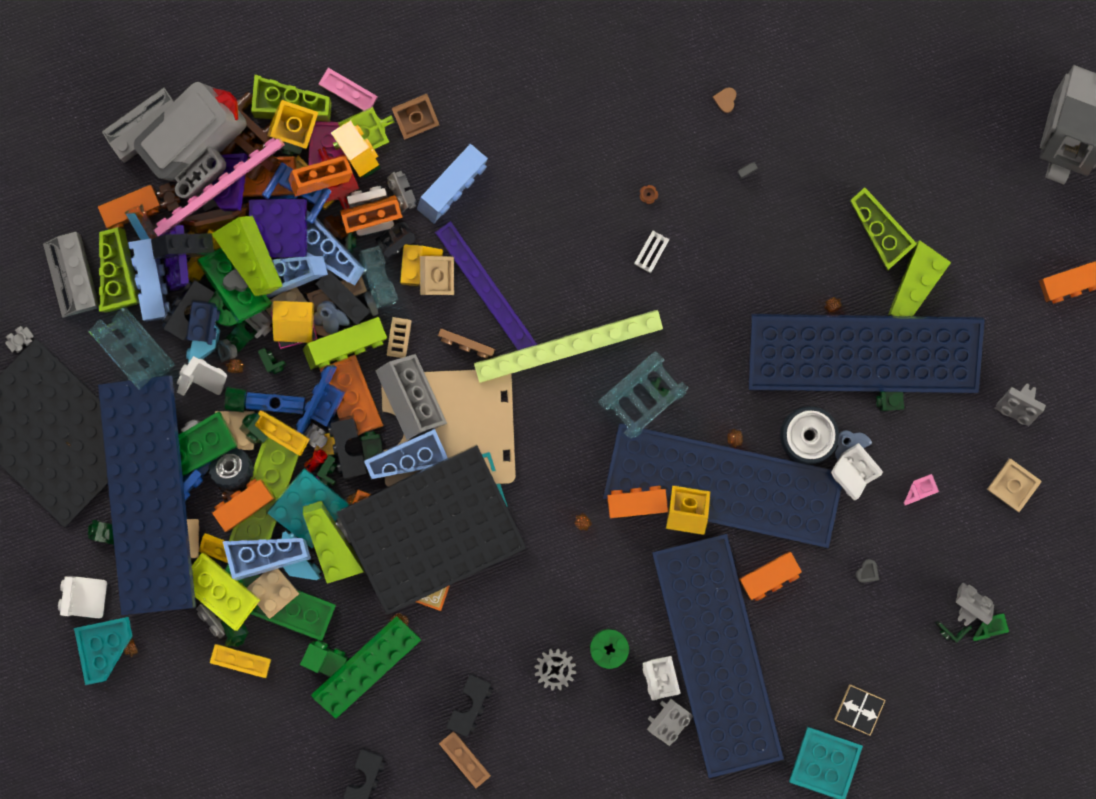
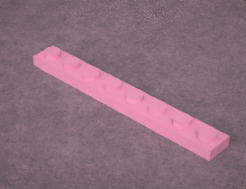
M274 138L270 139L264 144L266 146L261 151L257 149L249 155L250 159L245 163L243 161L239 162L233 167L235 169L230 174L226 172L218 178L219 182L214 186L212 183L202 190L204 192L199 197L197 195L193 196L187 201V206L184 208L180 206L172 212L173 216L168 220L166 218L160 220L156 224L158 227L154 229L157 236L164 235L285 145L283 141L278 138L276 140Z

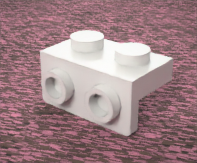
M671 656L643 663V673L647 680L648 693L652 701L680 694Z

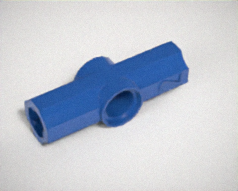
M247 392L246 409L304 414V397ZM274 398L280 400V406L276 409L271 406V401Z

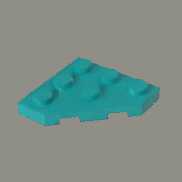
M129 617L74 628L85 685L103 682L109 677L133 636Z

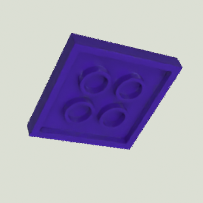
M307 199L249 200V216H253L271 258L307 257Z
M183 225L175 226L164 235L184 234ZM186 255L164 258V266L168 268L166 285L169 286L170 291H177L189 283Z

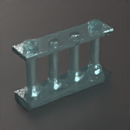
M126 307L122 308L112 318V323L106 325L100 319L89 330V333L138 390L152 378L150 376L152 373L156 372L159 377L165 376L175 365ZM118 329L125 337L119 340L112 331ZM131 343L137 352L131 354L125 345ZM144 358L150 366L144 369L137 360Z
M657 351L652 353L598 401L607 411L613 409L628 427L624 434L629 438L640 435L643 431L642 429L673 401L682 398L688 389L687 385L683 382L677 385L662 367V362L665 360ZM652 371H656L672 389L664 398L647 379V375ZM638 383L642 384L657 402L650 410L646 408L633 392V388ZM624 396H627L643 415L635 423L619 405V400Z

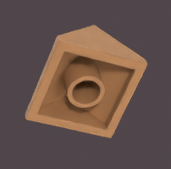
M427 94L392 108L404 140L439 125Z

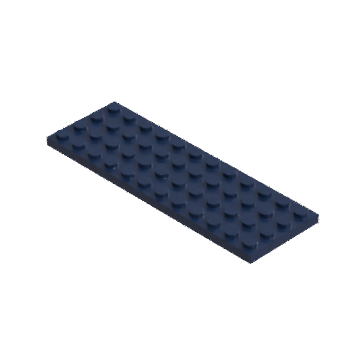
M751 314L748 389L979 393L985 319L983 317Z
M169 375L100 384L98 389L121 615L195 608L173 378Z
M619 423L603 499H607V495H611V491L615 490L630 493V489L634 488L650 491L649 487L661 486V489L666 490L667 508L669 509L672 485L710 491L707 522L829 548L842 486L833 478L832 470Z
M727 534L652 552L708 778L784 760Z

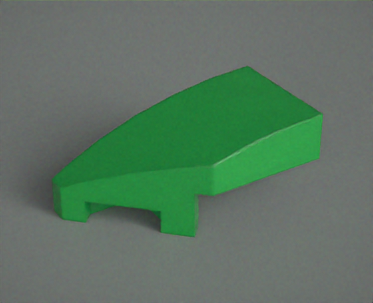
M1005 614L993 615L988 625L982 622L973 637V641L1008 633L1009 629Z

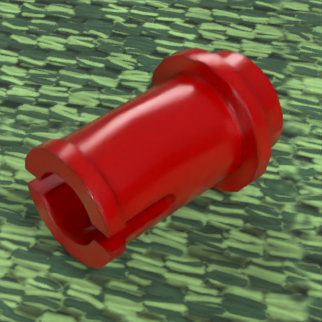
M321 449L315 450L313 456L304 463L305 468L310 465L306 470L314 472L320 464H323L327 458L326 452Z

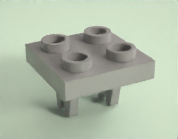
M1026 384L1021 391L1011 387L997 402L995 409L1003 415L1014 418L1020 424L1030 426L1044 411L1046 405L1035 400L1036 388L1033 387L1029 390V384Z
M962 583L958 588L956 603L961 606L958 621L965 619L964 625L967 626L978 618L988 625L993 618L994 604L992 600L978 594L973 586H967Z
M672 699L667 704L663 701L660 702L664 708L655 719L649 716L648 720L652 723L647 728L650 733L669 746L678 738V735L693 717L690 712Z

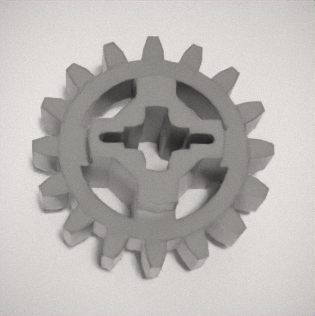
M557 648L556 653L549 649L548 655L545 652L542 653L543 659L537 658L540 665H535V668L539 669L535 676L541 677L538 680L539 683L545 682L544 688L550 685L552 691L555 686H558V689L561 690V685L564 684L568 687L567 681L574 680L571 674H576V671L572 670V667L576 666V664L570 663L573 657L567 658V651L560 654L559 648ZM551 657H560L563 660L553 661ZM544 662H546L548 669L543 674L542 667ZM552 665L556 667L558 665L560 666L559 674H556L555 672L549 674L552 670ZM568 665V674L565 677L563 668ZM551 677L557 678L560 682H551L548 679Z

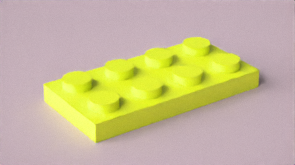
M201 553L192 565L195 597L233 630L238 631L260 599L239 581L232 579V576L208 555Z

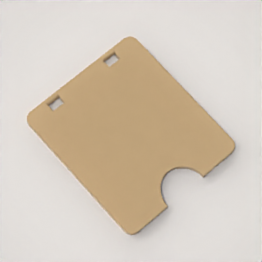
M476 370L424 372L447 424L435 429L447 457L449 458L477 444L481 454L488 452L491 454L496 471L491 470L488 457H485L484 460L495 483H512L515 480V451L511 374L479 383ZM382 387V412L395 415ZM501 391H507L508 403L501 402ZM405 435L403 436L399 444L408 441L406 440ZM510 449V462L503 461V450ZM422 470L385 476V484L390 486Z

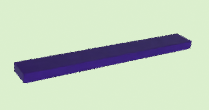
M451 221L435 232L450 255L454 257L457 265L517 350L537 345Z

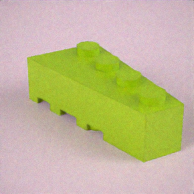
M258 75L254 76L251 110L254 118L273 119L281 100L318 112L316 121L330 122L332 107L330 97L307 90L304 91L295 86L278 83V81L268 80Z
M863 188L850 200L886 270H889L917 244L866 188Z
M253 216L238 217L212 233V236L255 296L270 294L283 286Z
M117 227L99 232V312L107 313L140 304L138 297L140 292L135 281L136 275L132 265L125 229Z
M920 240L916 242L917 244L914 246L888 316H913L951 262Z
M379 317L307 343L303 348V352L311 370L318 367L321 369L329 366L330 362L335 360L340 362L347 359L350 354H361L366 351L365 348L370 346L373 349L383 345V341L387 339Z
M319 501L303 506V516L327 584L363 573L364 568L360 559L336 525L335 520L323 502Z

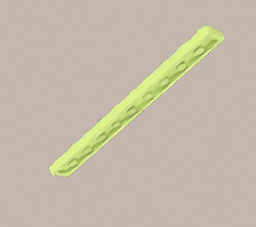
M654 310L476 362L474 366L480 383L663 329L658 310Z

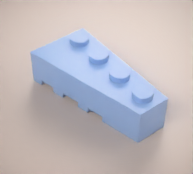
M469 144L421 196L417 210L434 224L441 215L448 211L452 202H456L465 187L469 188L474 182L473 178L477 174L481 175L487 167L485 164L488 158L473 145Z
M317 217L313 224L307 222V256H323L328 270L347 282L356 285L365 268Z
M151 239L128 242L129 249L134 250V256L131 258L132 265L135 271H138L135 281L138 290L141 289L138 297L142 318L146 322L163 319L167 312H171L170 303L166 302L165 295L168 294V287L163 282V276L165 275L164 264H161L160 259H154Z
M323 256L272 260L283 286L266 295L268 298H271L328 275Z
M432 429L364 460V463L371 478L375 479L423 470L448 457L435 429Z
M303 538L223 541L230 572L234 580L244 579L311 559L307 542Z

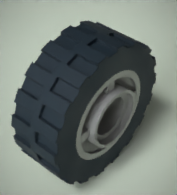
M237 447L214 459L209 464V474L212 480L224 491H238L240 488H244L251 481V477H253V462L242 449Z

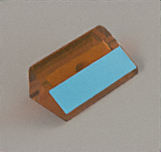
M143 204L125 212L140 240L159 237L154 231L156 227Z

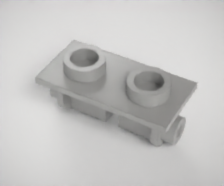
M402 171L393 172L387 177L389 189L396 195L401 213H403L408 208L416 207L415 203L417 201L412 190L406 192L404 190L410 187L406 175Z
M200 604L196 609L199 618L208 623L210 626L209 630L215 637L218 636L221 639L225 635L221 624L222 619H217L216 614L205 605L203 607Z

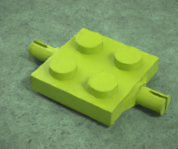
M370 107L339 122L338 125L341 127L350 120L354 126L358 124L364 133L361 136L363 140L368 139L373 149H376L389 142L385 134V127L395 122L391 115L381 120L376 115L374 108ZM337 142L333 143L336 150L340 148Z

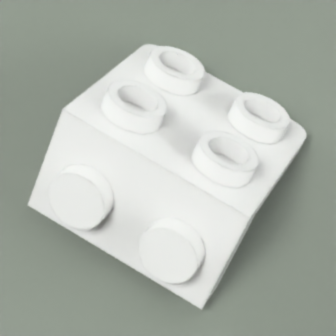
M381 186L370 188V191L362 193V191L352 192L351 196H348L347 199L350 207L386 198L387 192L385 188L381 189ZM393 220L357 230L356 233L359 236L388 230L394 226Z
M193 356L189 364H184L179 373L177 393L184 396L192 382L220 395L227 374L220 368H215L207 364L206 361Z
M858 443L841 454L831 473L833 478L845 489L846 493L853 500H857L866 484L881 476L883 471Z
M65 576V579L61 581L60 590L63 591L62 599L58 603L60 615L102 618L104 615L107 581Z

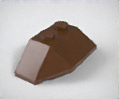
M249 203L242 204L241 211L214 210L188 216L179 224L192 233L207 234L209 229L217 231L238 217L248 216Z

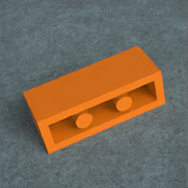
M342 156L292 170L288 180L296 197L349 182L353 172L347 157Z
M152 185L98 206L105 226L109 230L117 227L123 228L124 224L130 222L126 214L135 213L140 221L142 220L141 217L147 214L148 216H153L159 213V209L163 208Z
M396 195L340 210L346 233L402 218Z
M1096 261L1039 280L1045 301H1052L1054 304L1063 301L1064 296L1070 295L1072 298L1081 295L1082 290L1088 289L1089 292L1096 290Z
M252 480L246 485L248 487L243 492L238 490L230 496L232 498L227 503L222 501L214 507L216 510L212 514L225 532L230 531L275 499L263 480Z
M661 486L649 487L650 491H642V488L630 489V493H623L622 490L611 491V495H607L609 518L668 512L666 490L661 489Z
M787 552L743 576L739 581L749 599L758 601L766 596L765 592L769 590L774 592L783 587V582L788 580L790 583L798 579V574L802 571L792 553Z

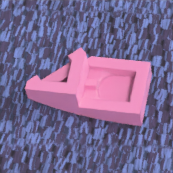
M932 474L913 481L904 501L905 505L939 492Z

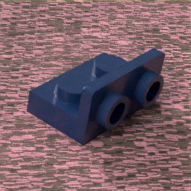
M192 301L186 335L187 340L202 341L212 345V340H215L217 335V329L214 328L215 321H218L220 316V310H217L215 303Z

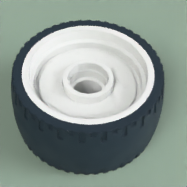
M807 406L796 409L787 416L781 427L780 439L783 449L792 459L803 464H816L824 461L834 452L839 440V430L834 418L828 412L818 407ZM807 430L813 432L814 437L811 441L804 438V433Z

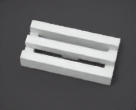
M652 231L634 264L651 273L669 239ZM653 237H656L657 239L654 245L652 246L644 263L641 264L640 260L642 259ZM660 240H662L663 244L660 250L658 251L650 268L647 267V263L649 262Z

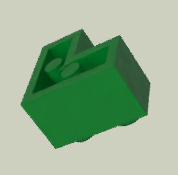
M318 640L309 644L300 665L316 673L321 672L331 677L347 662L348 657L345 656L346 653L337 648L331 650L327 648V643Z

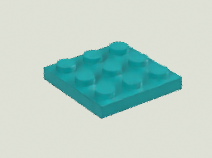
M304 468L270 507L267 514L298 538L305 539L307 545L313 548L314 545L303 516V506L322 501L336 521L339 518L336 511L349 506V503Z
M807 727L789 782L837 799H846L863 746Z

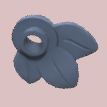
M331 301L320 303L317 311L314 313L315 325H323L324 330L329 334L337 333L339 325L348 326L350 324L346 314L343 311L337 310L335 304Z
M848 430L840 432L838 447L835 451L837 460L843 452L858 443L863 448L872 444L870 438L861 432L854 434ZM849 438L848 443H843V440Z

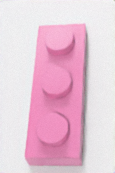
M330 68L326 70L319 82V86L362 111L373 107L378 96Z

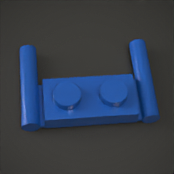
M281 162L262 196L269 199L278 183L293 192L288 178L294 169ZM324 188L299 195L303 199H307L308 202L315 204L306 219L308 223L313 224L332 192L330 189Z

